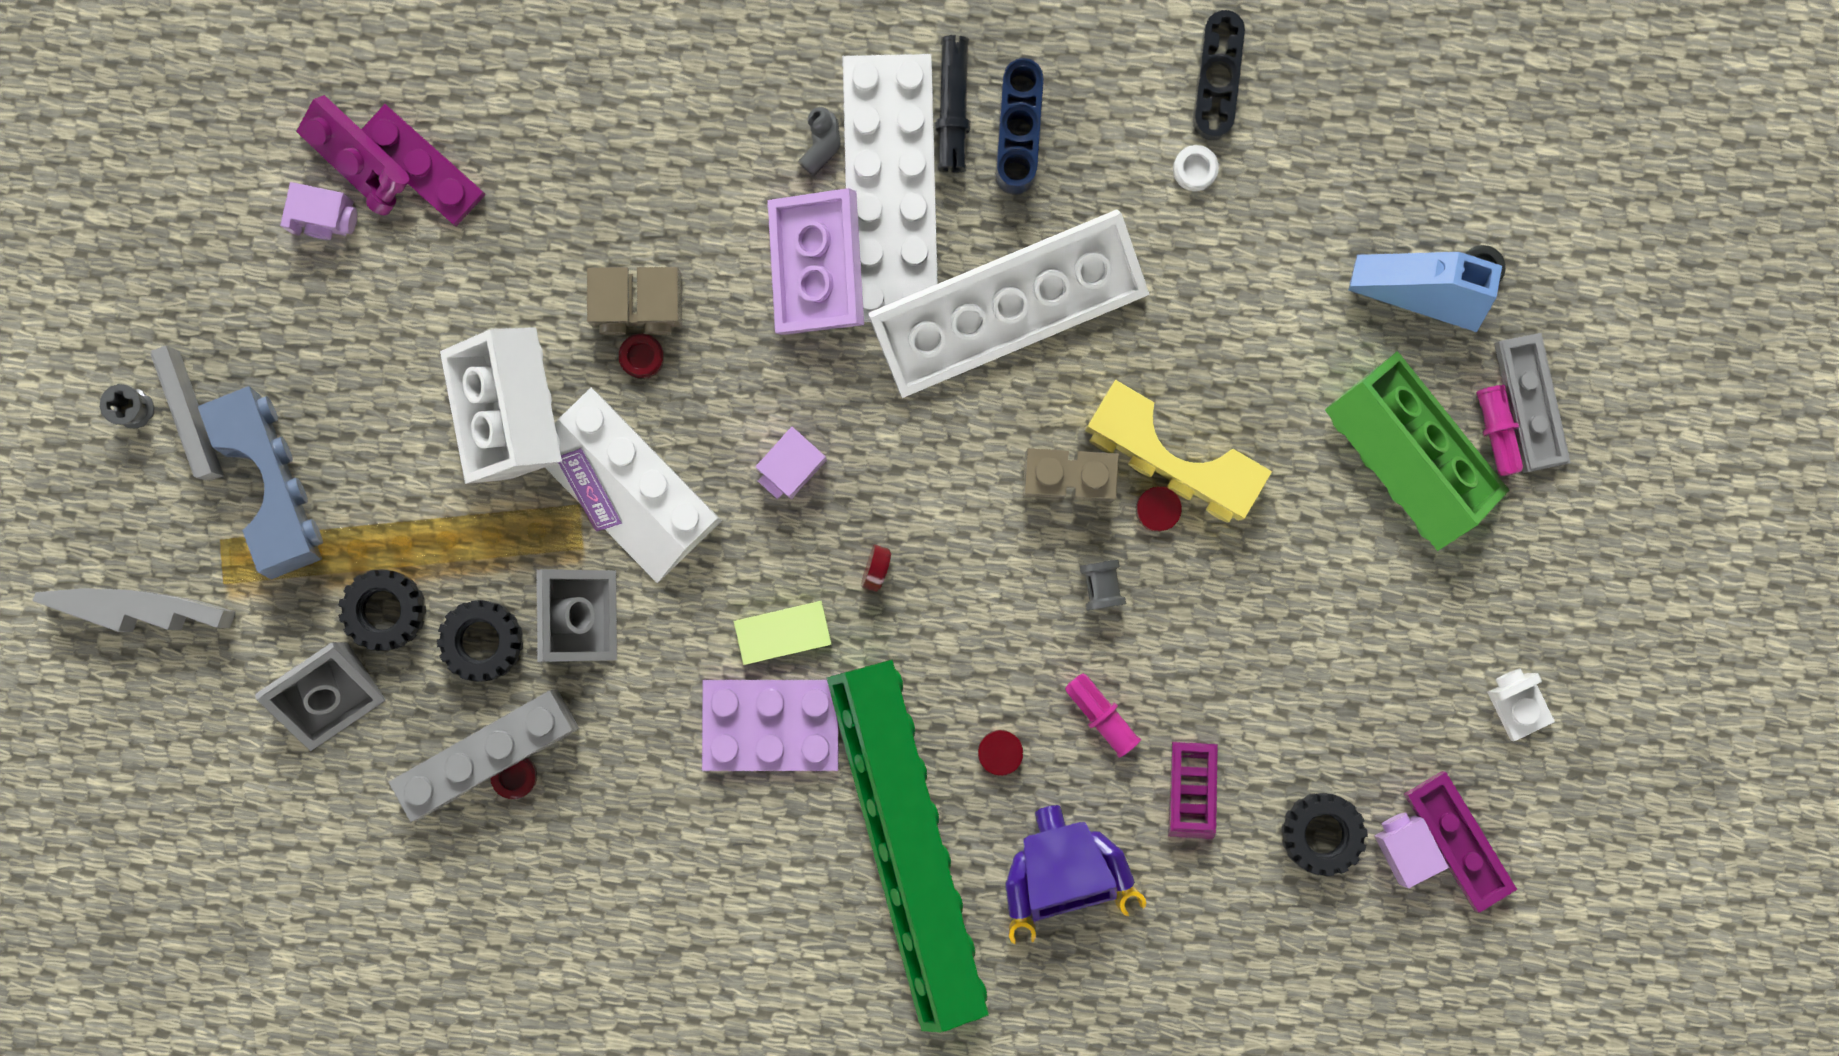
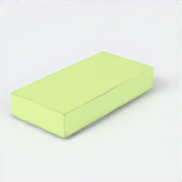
M822 601L733 621L743 665L832 645Z

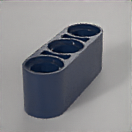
M1019 58L1010 62L1005 69L1001 87L995 176L1000 189L1012 195L1022 194L1030 189L1033 185L1038 166L1044 78L1040 66L1035 61L1027 58ZM1023 75L1032 80L1034 87L1028 92H1020L1012 87L1010 81L1016 76ZM1014 119H1022L1030 125L1031 131L1025 136H1016L1009 131L1007 124ZM1010 163H1021L1026 167L1028 175L1022 180L1015 181L1006 176L1004 168Z

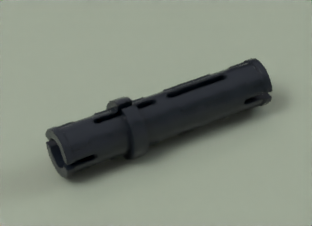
M947 35L941 38L940 118L936 121L935 131L940 133L938 171L944 173L948 172V167H951V173L966 171V134L969 133L971 121L966 119L969 38L961 35L959 36V42H955L956 35Z

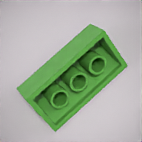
M1398 351L1325 409L1336 430L1346 436L1358 451L1365 466L1374 471L1387 487L1393 501L1403 507L1415 522L1421 536L1429 540L1437 551L1477 526L1509 491L1508 487Z

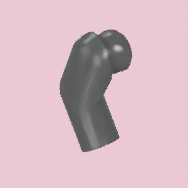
M824 107L814 108L808 115L807 120L811 128L813 145L798 160V163L813 177L835 155L841 145L838 120L832 112H829Z

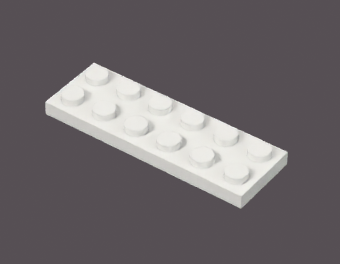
M931 54L843 56L846 188L855 190L857 194L864 322H871L868 313L937 285Z
M1114 210L868 313V316L901 397L904 398L1150 294L1122 213Z

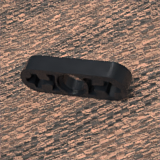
M1220 10L1212 14L1203 29L1193 126L1199 136L1211 141L1225 137L1235 121L1245 25L1242 18L1230 10ZM1221 22L1228 23V29L1235 32L1236 35L1229 37L1226 43L1225 54L1209 55V50L1217 52L1220 40L1219 34L1213 33L1212 29H1218ZM1233 52V53H1234V58L1231 57V56H1229V55H1227V54ZM1213 65L1226 67L1231 75L1230 83L1224 87L1211 85L1206 77L1207 69ZM1203 93H1206L1207 95L1212 97L1204 99ZM1229 96V101L1225 99L1220 100L1218 116L1225 118L1226 122L1219 123L1215 130L1210 129L1209 121L1203 120L1202 115H1208L1210 112L1213 97Z

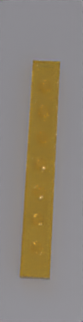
M581 505L322 529L320 533L323 544L318 545L322 560L272 580L585 550ZM245 537L220 539L223 584L271 580L257 572Z

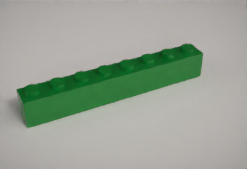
M893 659L826 677L921 1031L943 1033L989 1015L986 1005L987 990L983 981L979 978L974 961L975 946L972 938L966 932L962 917V898L954 888L950 873L951 857L941 840L938 829L939 813L937 807L930 799L926 784L927 769L924 761L918 755L914 740L915 725L912 717L906 711L902 696V677L895 669Z

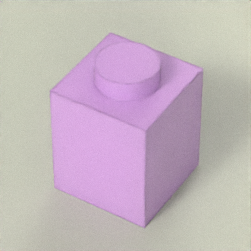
M791 427L755 466L763 474L758 482L776 499L783 493L792 499L827 459L806 438Z
M1407 813L1398 814L1382 823L1384 831L1374 835L1398 884L1408 889L1449 868L1424 818L1415 815L1409 818Z

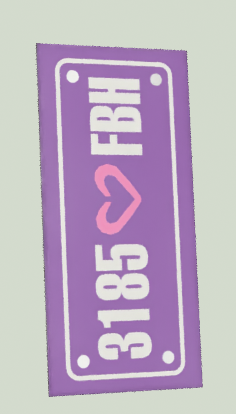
M582 448L561 455L562 462L558 464L593 528L596 531L622 524Z

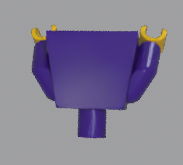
M1059 805L1046 806L1035 812L1040 833L1023 839L1024 850L1014 855L1005 883L1009 916L1014 918L1009 925V938L1013 944H1016L1014 931L1018 927L1028 928L1031 931V943L1034 942L1036 939L1034 921L1114 899L1118 909L1124 915L1129 916L1125 909V901L1131 896H1137V901L1142 909L1146 907L1145 897L1136 888L1132 887L1135 880L1124 852L1104 834L1098 831H1090L1085 822L1066 826Z

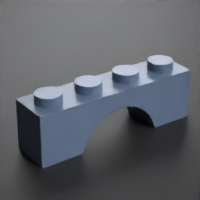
M248 386L199 405L198 409L212 447L226 457H240L254 461L262 474L264 498L261 508L255 518L242 530L257 572L272 580L322 560L318 545L323 544V539L316 522L313 519H307L302 504L307 503L308 498L300 480L297 477L292 478L287 464L293 461L292 454L285 439L282 436L277 437L272 423L278 421V417L269 397H262Z

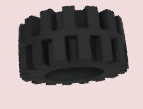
M391 570L367 571L366 574L353 578L354 582L351 585H347L343 590L346 594L344 599L339 600L338 607H342V614H338L339 621L345 625L343 629L345 634L354 639L353 642L359 646L376 651L398 649L412 641L417 636L418 630L423 627L425 622L423 621V616L426 614V606L423 604L424 596L422 591H419L416 587L417 584L404 574ZM388 591L395 595L400 602L401 613L396 624L388 629L381 630L372 626L366 619L365 607L372 595L377 592Z
M477 600L462 603L445 616L446 620L444 624H440L438 630L441 633L440 639H437V647H440L441 654L439 656L442 662L448 665L447 669L453 674H457L460 678L469 681H490L505 675L513 665H516L519 660L520 651L523 649L521 636L523 633L517 623V618L507 608L491 601ZM476 622L489 623L496 629L499 636L497 651L486 660L471 658L463 647L465 631Z
M1313 793L1297 800L1291 810H1288L1285 815L1286 819L1281 828L1283 846L1290 859L1307 872L1326 877L1334 876L1337 873L1343 874L1349 871L1348 867L1352 864L1356 865L1360 861L1358 858L1360 853L1365 852L1367 845L1364 844L1365 837H1368L1367 829L1363 825L1365 820L1362 814L1358 813L1356 807L1342 797L1328 793ZM1320 815L1332 816L1338 821L1342 829L1340 844L1328 853L1315 852L1306 841L1305 832L1308 824L1312 819Z

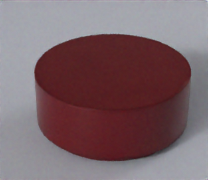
M644 333L634 334L624 340L620 346L618 355L620 365L631 377L648 379L661 370L664 363V351L661 344L654 337Z
M1157 486L1146 490L1136 503L1138 521L1143 527L1153 532H1163L1172 528L1181 517V501L1174 491L1166 487Z
M873 545L862 577V588L875 592L881 589L890 564V549Z
M994 730L986 734L980 741L978 758L983 768L989 773L999 776L1008 775L1020 766L1023 759V747L1020 740L1011 732Z
M527 757L491 777V785L501 797L506 799L522 798L534 789L537 782V769L534 763Z

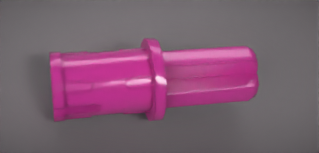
M1496 385L1477 391L1486 430L1482 431L1483 436H1489L1499 475L1508 476L1521 472L1523 463L1514 431L1519 428V424L1513 421L1506 386Z
M1082 673L1068 683L1065 690L1090 720L1088 726L1090 728L1095 727L1119 758L1127 754L1141 741L1140 737L1132 731L1115 710L1118 705L1115 702L1110 704L1086 674Z

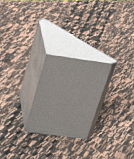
M538 569L537 662L617 660L616 571Z
M331 642L255 694L256 700L310 751L386 701L348 642Z

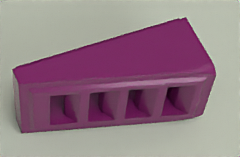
M1172 742L1168 837L1213 839L1215 837L1217 822L1218 744ZM1181 757L1207 759V768L1181 766ZM1181 776L1206 778V786L1181 784ZM1181 795L1206 796L1205 804L1180 803ZM1180 814L1205 815V823L1180 822Z

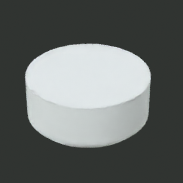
M1192 145L1184 148L1177 155L1173 165L1175 180L1181 187L1189 191H1201L1208 188L1216 179L1219 170L1215 154L1207 147L1201 145Z

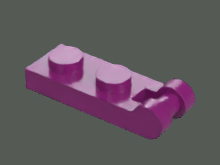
M325 95L313 99L296 132L367 198L366 204L370 210L379 215L390 214L396 204L395 195L404 191L410 179L409 175Z

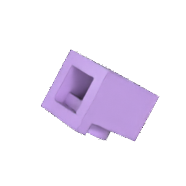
M290 182L280 226L291 234L301 235L302 227H305V235L323 240H331L332 233L346 236V234L354 232L357 222V209L352 207L354 201L344 193Z

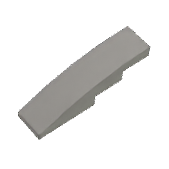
M80 588L36 592L33 601L117 632H133L138 619L166 630H182L186 617L216 628L230 629L236 611L191 598L137 590Z

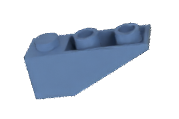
M1461 252L1357 255L1348 291L1477 332L1497 298L1502 266Z

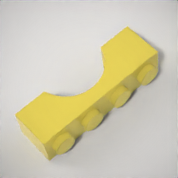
M1115 380L1085 429L1086 432L1092 435L1089 442L1106 453H1114L1115 449L1131 457L1128 465L1148 477H1152L1154 472L1170 480L1167 488L1174 491L1177 495L1191 500L1194 494L1209 503L1206 511L1224 522L1229 523L1232 517L1238 521L1245 519L1272 471L1235 449H1231L1216 460L1205 463H1192L1175 457L1164 448L1156 435L1153 424L1154 402Z

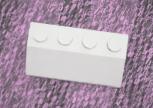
M590 388L556 421L555 428L560 439V454L563 455L582 448L622 521V524L606 528L605 530L656 583L664 578L722 521L594 389ZM556 463L545 467L579 502L560 465Z

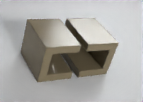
M628 267L587 268V322L593 328H599V334L626 335V327H644V334L648 335L671 334V327H682V274L679 268L637 267V314H633V274H629Z
M1028 448L1026 450L1022 497L1063 500L1066 497V489L1075 488L1072 491L1071 500L1108 503L1116 500L1119 454L1078 451L1074 455V460H1068L1069 451L1036 448Z

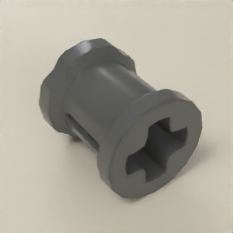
M117 384L110 386L100 398L99 407L101 414L107 421L116 425L138 429L144 427L154 415L152 398L147 396L142 390L134 389L128 385ZM129 400H132L133 407L126 409L125 414L122 413L121 406L128 405Z
M1119 560L1080 566V572L1085 574L1090 600L1086 603L1087 611L1127 604L1126 597L1120 595L1116 569L1120 567Z

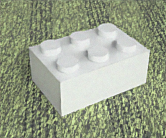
M536 327L490 329L440 351L465 484L513 479L562 462L560 439L556 433L551 407V393L547 387L542 361L543 351L539 344Z

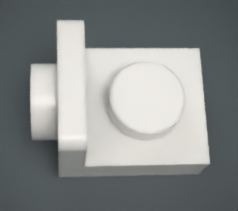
M1521 669L1513 670L1498 677L1496 682L1499 687L1487 692L1511 741L1523 738L1555 722L1537 684L1542 682L1538 673L1523 674Z

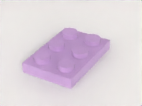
M846 188L768 200L775 333L787 335L864 325L856 191Z
M703 680L702 771H838L839 724L827 680Z

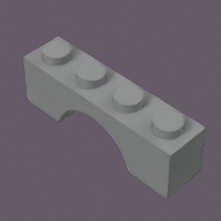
M558 689L549 690L389 781V784L410 822H413L431 814L487 779L538 753L580 728Z

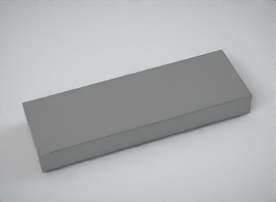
M1542 333L1494 343L1513 421L1519 424V428L1514 431L1523 463V473L1570 464Z
M167 345L152 350L150 355L193 476L205 481H212L223 477L224 475L215 449L211 445L200 415L199 404L180 351Z

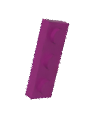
M386 104L361 129L406 171L410 178L408 185L455 227L486 195Z
M1441 771L1404 793L1416 816L1424 818L1449 867L1448 869L1475 912H1482L1518 890L1447 772Z

